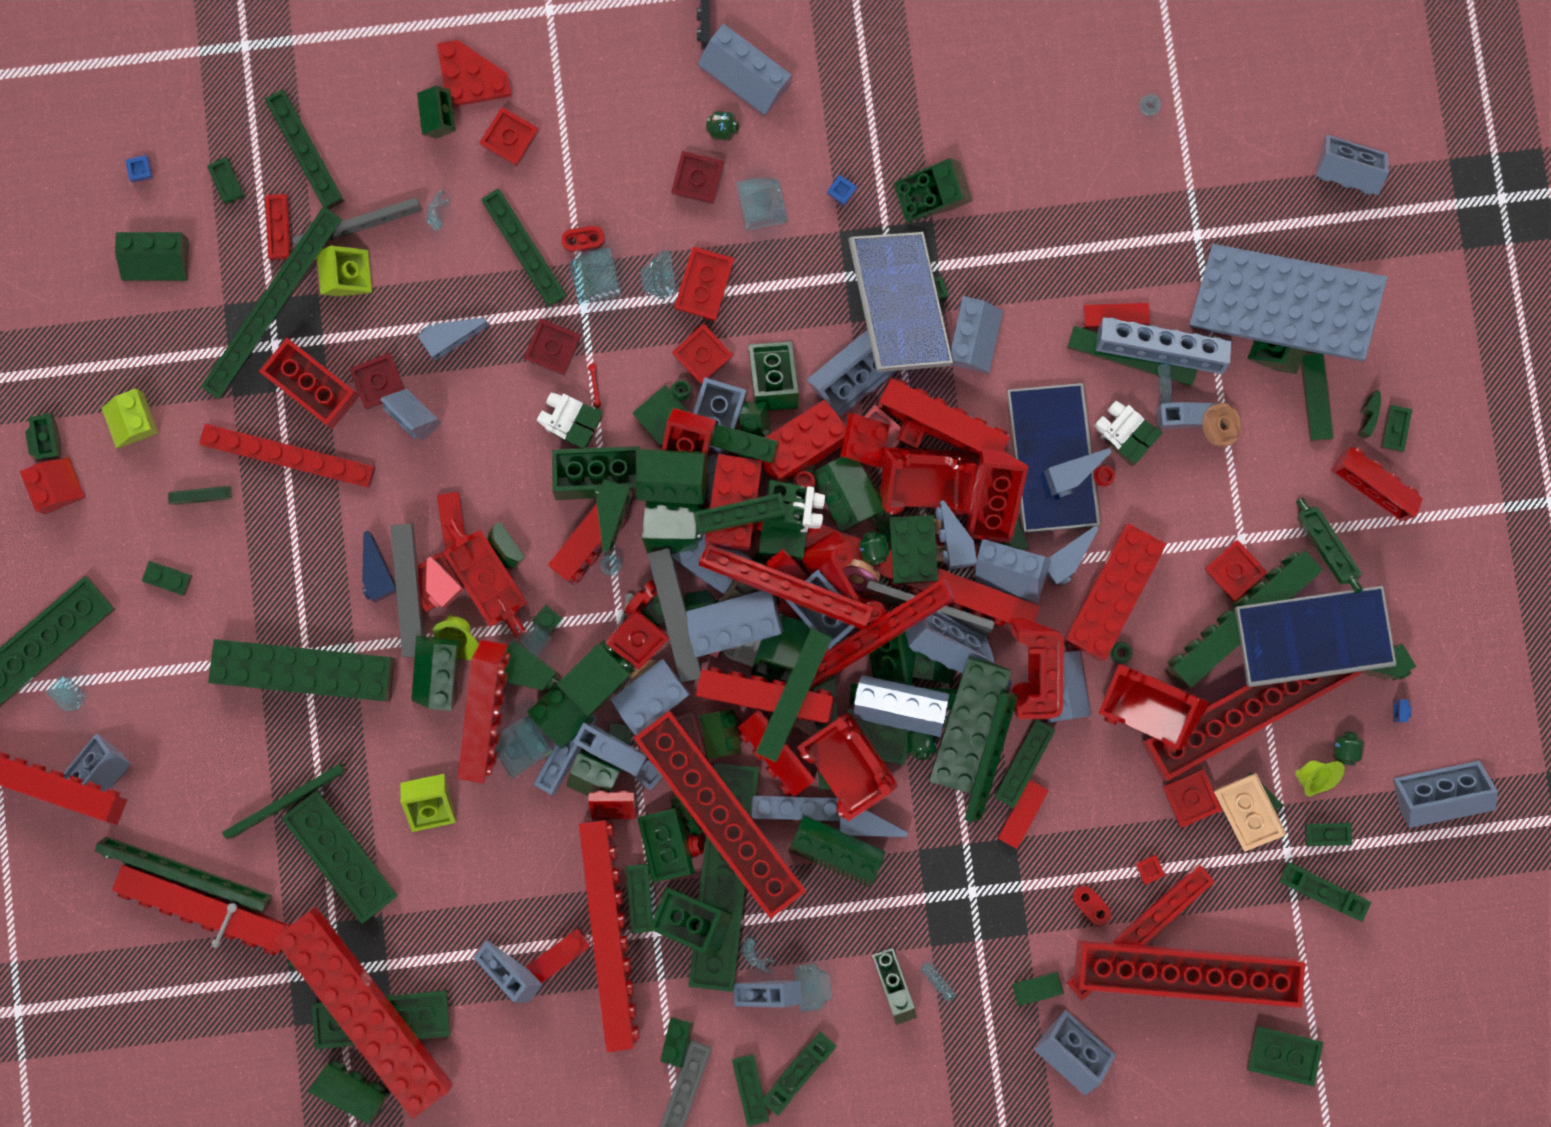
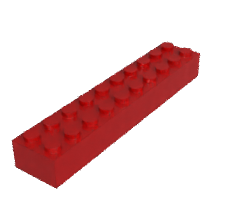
M1335 636L1299 654L1300 671L1339 665ZM1347 649L1349 663H1355L1353 657ZM1288 661L1261 676L1290 672ZM1358 671L1248 687L1246 683L1208 704L1206 711L1182 750L1177 749L1176 752H1172L1163 747L1164 743L1161 740L1152 736L1141 742L1162 780L1168 781L1362 673Z
M668 711L634 737V740L770 919L806 892V889L671 711Z
M609 819L584 822L579 824L606 1053L634 1049L636 1042L640 1039L639 1027L634 1026L637 1009L636 1003L631 1002V996L634 994L633 980L629 981L628 974L631 971L630 958H626L625 953L629 949L627 935L623 936L622 929L626 926L625 914L620 913L623 896L622 890L618 891L617 883L620 881L619 868H615L614 860L618 859L617 848L612 846L611 840L612 837H615L614 824H609Z
M316 906L274 938L278 946L412 1120L450 1091L453 1083Z
M1077 940L1073 985L1079 990L1302 1008L1306 962L1297 958Z

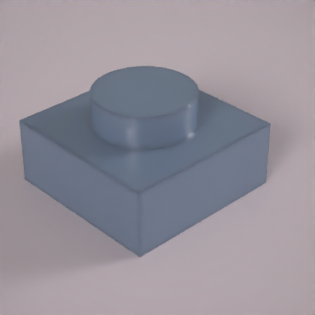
M647 760L638 776L634 775L633 777L651 791L660 781L662 775L653 763Z

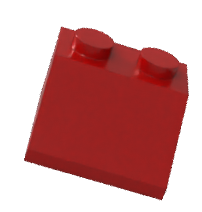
M69 457L40 462L20 471L33 507L38 513L45 515L86 498Z

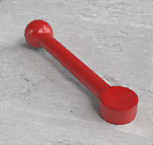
M591 363L588 366V370L591 372L595 399L593 406L599 408L602 403L599 400L595 375L597 367Z

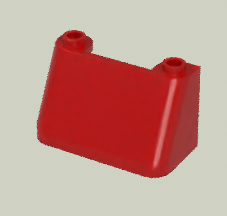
M886 447L883 449L882 508L887 513L898 514L899 511L904 510V506L937 508L940 501H945L956 517L969 515L977 464L966 453L960 451Z
M833 531L806 547L802 562L809 575L811 576L819 570L840 595L873 607V614L868 624L887 614L880 602L869 597H863L853 590L842 570L851 563L853 552L848 542L839 533Z
M1011 618L1012 635L1017 639L1018 643H1023L1028 647V682L1016 683L1011 688V692L1018 695L1014 708L1017 719L1056 718L1063 710V637L1059 631L1029 619Z
M1119 664L1098 713L1105 716L1104 721L1116 725L1117 722L1126 724L1161 740L1164 743V748L1176 752L1177 749H1183L1206 711L1209 701L1143 672Z
M849 713L844 714L797 746L800 750L798 753L804 762L814 763L838 798L837 812L843 819L846 818L848 822L891 794L898 787L894 776L856 720Z

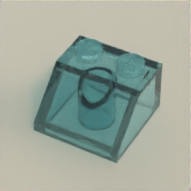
M754 178L736 182L746 231L788 222L778 179Z
M610 247L588 252L569 262L579 304L621 295Z
M530 715L503 730L500 735L499 745L495 748V752H498V758L511 779L553 753Z

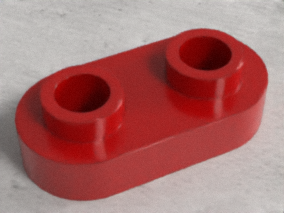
M588 226L565 231L561 237V242L566 251L580 252L600 248L605 242V236L601 228ZM592 236H597L598 240L592 242L590 238ZM571 239L577 240L574 245H570L569 241Z
M1079 886L1073 891L1072 899L1074 904L1093 924L1104 925L1110 920L1111 911L1109 907L1090 887ZM1087 893L1088 900L1083 902L1081 895ZM1098 910L1103 911L1104 915L1102 918H1097L1096 913Z

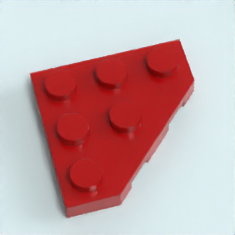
M459 40L437 43L444 88L451 90L453 107L512 96L509 77L505 71Z

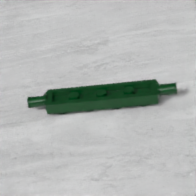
M1305 498L1298 499L1296 504L1301 509V512L1298 513L1297 520L1339 584H1350L1355 594L1362 592L1364 588L1358 581L1361 578L1362 572L1319 507H1309Z

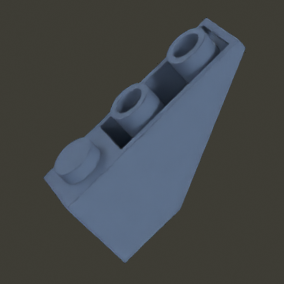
M1180 402L1160 404L1156 408L1157 427L1160 430L1203 427V416L1210 406L1219 403Z
M940 501L939 507L936 508L937 521L941 520L942 529H939L940 542H944L945 551H942L943 563L947 564L948 569L975 566L977 560L974 541L945 501Z
M583 723L573 742L591 754L635 776H638L647 759V756L594 724Z

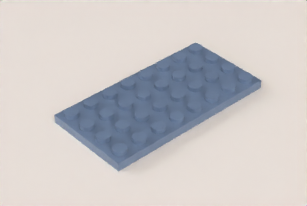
M1212 244L1190 321V327L1365 362L1388 276Z

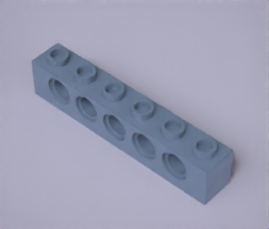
M1103 317L1097 331L1096 351L1224 374L1230 364L1231 341Z

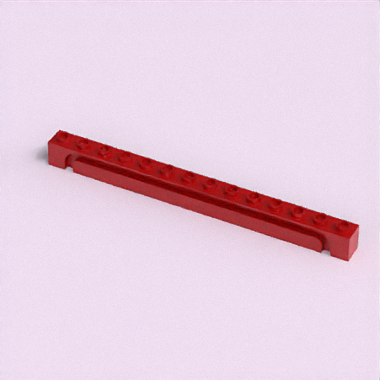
M763 521L753 523V534H756L757 531L761 532ZM821 525V528H808L804 549L836 531L848 542L853 552V559L862 560L858 543L862 539ZM891 550L889 556L886 557L887 561L872 565L874 571L880 573V578L889 580V585L897 588L903 585L909 588V592L916 595L937 583L893 584ZM937 568L938 581L942 579L947 580L956 599L951 602V608L960 611L964 608L972 611V615L981 618L986 616L991 618L994 624L1004 627V624L1011 626V618H1026L1035 622L1040 606Z

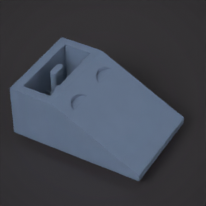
M408 389L380 399L385 404L382 408L414 439L419 437L424 441L441 424Z

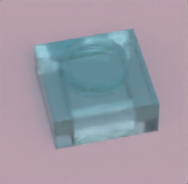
M534 624L520 640V643L537 656L552 638Z

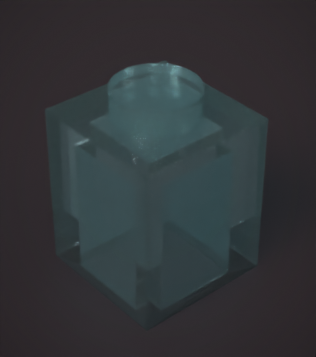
M61 676L46 691L63 711L77 710L83 705L84 702L82 700L87 696L69 677Z

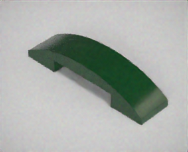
M1290 862L1287 863L1279 880L1281 884L1360 922H1363L1372 903Z
M820 1031L781 1074L761 1102L779 1116L811 1075L836 1049L837 1045Z

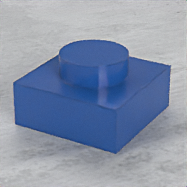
M147 155L125 160L129 180L132 183L153 178L150 160Z
M839 175L828 189L827 195L845 206L857 190V187Z
M1393 700V722H1409L1412 714L1409 700Z

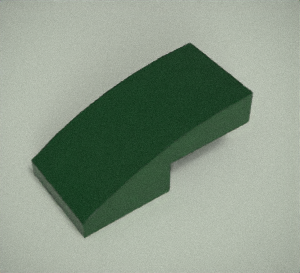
M1378 390L1369 395L1360 411L1367 416L1357 434L1363 439L1372 435L1378 421L1381 407V392Z
M1058 971L1012 984L1018 1006L1064 994Z

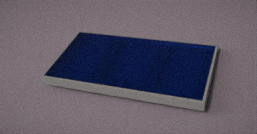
M924 233L850 237L848 241L876 371L887 372L951 366L953 361Z
M1084 383L1007 390L1014 458L1028 465L1020 502L1023 533L1100 526L1097 489L1093 479L1094 470L1079 486L1072 490V494L1061 498L1059 494L1052 496L1044 471L1050 467L1092 454Z
M1383 586L1364 588L1358 594H1355L1354 590L1235 607L1248 687L1396 666Z

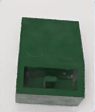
M948 158L893 182L906 223L950 211L972 202L961 163L953 158Z

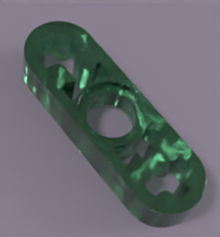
M224 486L168 492V504L183 505L232 499V487Z

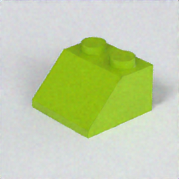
M329 246L320 252L317 257L320 295L348 296L372 292L368 250Z
M138 389L117 395L102 407L117 449L158 434L145 395Z
M445 774L400 783L401 804L412 832L456 823L450 788Z

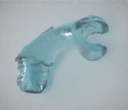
M443 190L437 192L427 208L426 224L431 225L432 229L436 231L442 227L437 209L440 206L444 207L450 204V198L440 200L446 193Z
M746 938L741 951L748 963L763 972H772L773 969H766L764 965L767 961H775L769 957L763 960L758 959L754 948L755 940Z

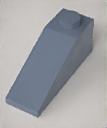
M485 318L437 323L433 326L428 325L424 327L418 337L434 361H437L490 325Z
M1105 449L1046 469L1044 474L1052 496L1059 494L1061 498L1072 494V490L1079 486L1111 453V449Z
M1094 526L1048 558L1051 562L1047 577L1054 586L1058 583L1063 586L1072 580L1070 575L1076 572L1098 531L1097 526Z
M867 810L849 822L846 818L843 819L840 816V831L847 835L907 837L908 835L906 831Z
M489 941L484 942L474 957L514 1003L531 1002L542 986L527 968Z
M801 980L734 983L735 1006L788 1007L803 1003Z

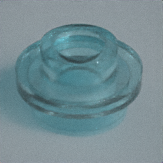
M1147 94L1142 97L1139 103L1140 110L1147 116L1156 115L1161 109V101L1156 95ZM1152 103L1153 108L1149 109L1146 104Z
M611 554V557L605 555L600 561V569L607 576L618 574L622 568L620 558L614 554ZM613 561L615 563V567L613 569H608V562Z

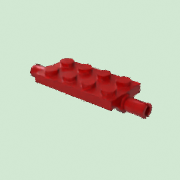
M456 518L450 521L454 530L448 522L444 524V528L454 542L452 547L442 553L488 625L491 627L499 621H505L514 638L520 635L516 626L521 633L525 632L526 628H524L516 613L518 609L528 604L482 530L479 529L468 536V534H464Z

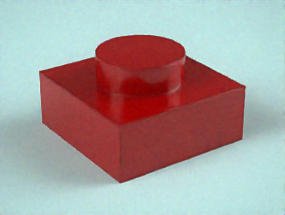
M904 420L896 440L918 449L926 428L909 420Z
M1156 855L1135 863V867L1144 885L1166 876Z

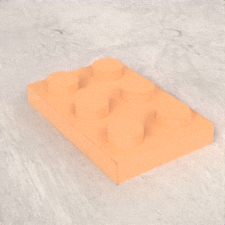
M1256 773L1214 791L1244 852L1286 835V831Z

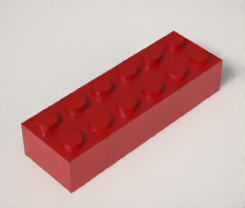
M896 378V380L890 379L878 404V408L885 414L902 422L904 420L914 422L926 428L924 433L980 460L982 449L1004 451L1010 439V436L1006 435L1007 432L999 427L993 429L987 426L985 420L978 417L973 419L967 416L965 410L958 407L953 409L947 406L948 403L943 399L937 397L933 399L927 396L928 393L920 388L914 390L908 387V383L900 378Z
M1129 523L1124 525L1063 639L1064 642L1101 662L1106 661L1167 544Z
M481 640L471 658L457 779L484 784L487 776L492 775L493 765L497 763L498 752H495V748L499 745L501 735L497 731L503 719V713H500V708L503 707L505 701V694L502 693V690L506 686L508 674L504 672L505 667H508L510 661V654L507 653V644Z
M708 666L707 670L701 669L696 696L774 713L787 683L773 680V684L766 683L767 679L753 675L751 679H746L745 675L730 671L729 675L723 674L724 671L719 668ZM809 689L797 718L830 725L836 698L831 696L832 693L830 691L817 689V693L810 692Z

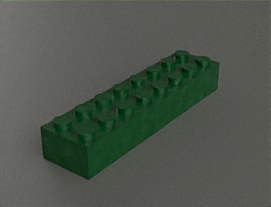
M1306 550L1299 553L1295 551L1280 561L1283 564L1282 566L1279 565L1277 568L1271 569L1265 575V581L1262 580L1260 583L1254 584L1248 590L1250 592L1249 595L1241 596L1232 604L1234 607L1232 610L1224 611L1216 618V624L1207 626L1199 633L1202 636L1201 638L1190 641L1183 648L1185 650L1183 654H1176L1167 662L1169 666L1165 671L1181 689L1192 688L1240 645L1235 607L1292 599L1323 571ZM1278 610L1246 615L1249 636Z
M213 639L208 683L390 702L395 658Z

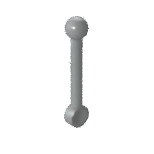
M629 593L625 596L626 604L624 609L633 599V594ZM622 612V615H621V618H620L618 627H619V626L624 622V620H625L626 615H625L623 612Z
M234 903L229 904L227 907L228 913L216 939L212 941V947L214 948L220 946V939L232 913L237 910V905Z

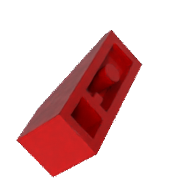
M578 927L525 968L540 983H543L593 944L583 930Z

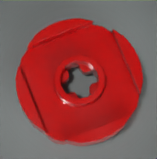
M653 580L644 585L646 590L638 592L626 606L623 613L627 617L635 609L642 613L648 606L647 603L658 594Z

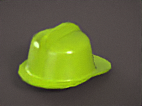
M449 614L444 621L437 623L433 628V634L436 638L461 640L459 658L471 660L479 644L471 635L470 625L465 619Z
M1312 760L1303 768L1297 770L1295 776L1304 788L1305 795L1310 797L1336 786L1344 775L1345 767L1339 761L1323 764Z

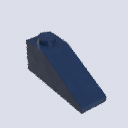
M367 530L363 532L362 582L365 587L362 588V591L367 600L371 599V601L376 603L395 594L396 583L372 532Z

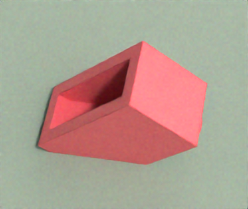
M432 557L427 559L426 591L431 595L428 599L437 608L439 606L447 608L464 589Z

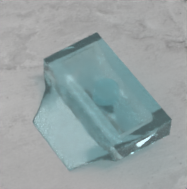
M661 251L640 272L643 292L653 294L659 299H666L676 294L670 251Z
M816 963L794 966L795 979L801 980L803 1003L799 1004L800 1012L823 1009L824 1004L832 998L829 973L819 969Z

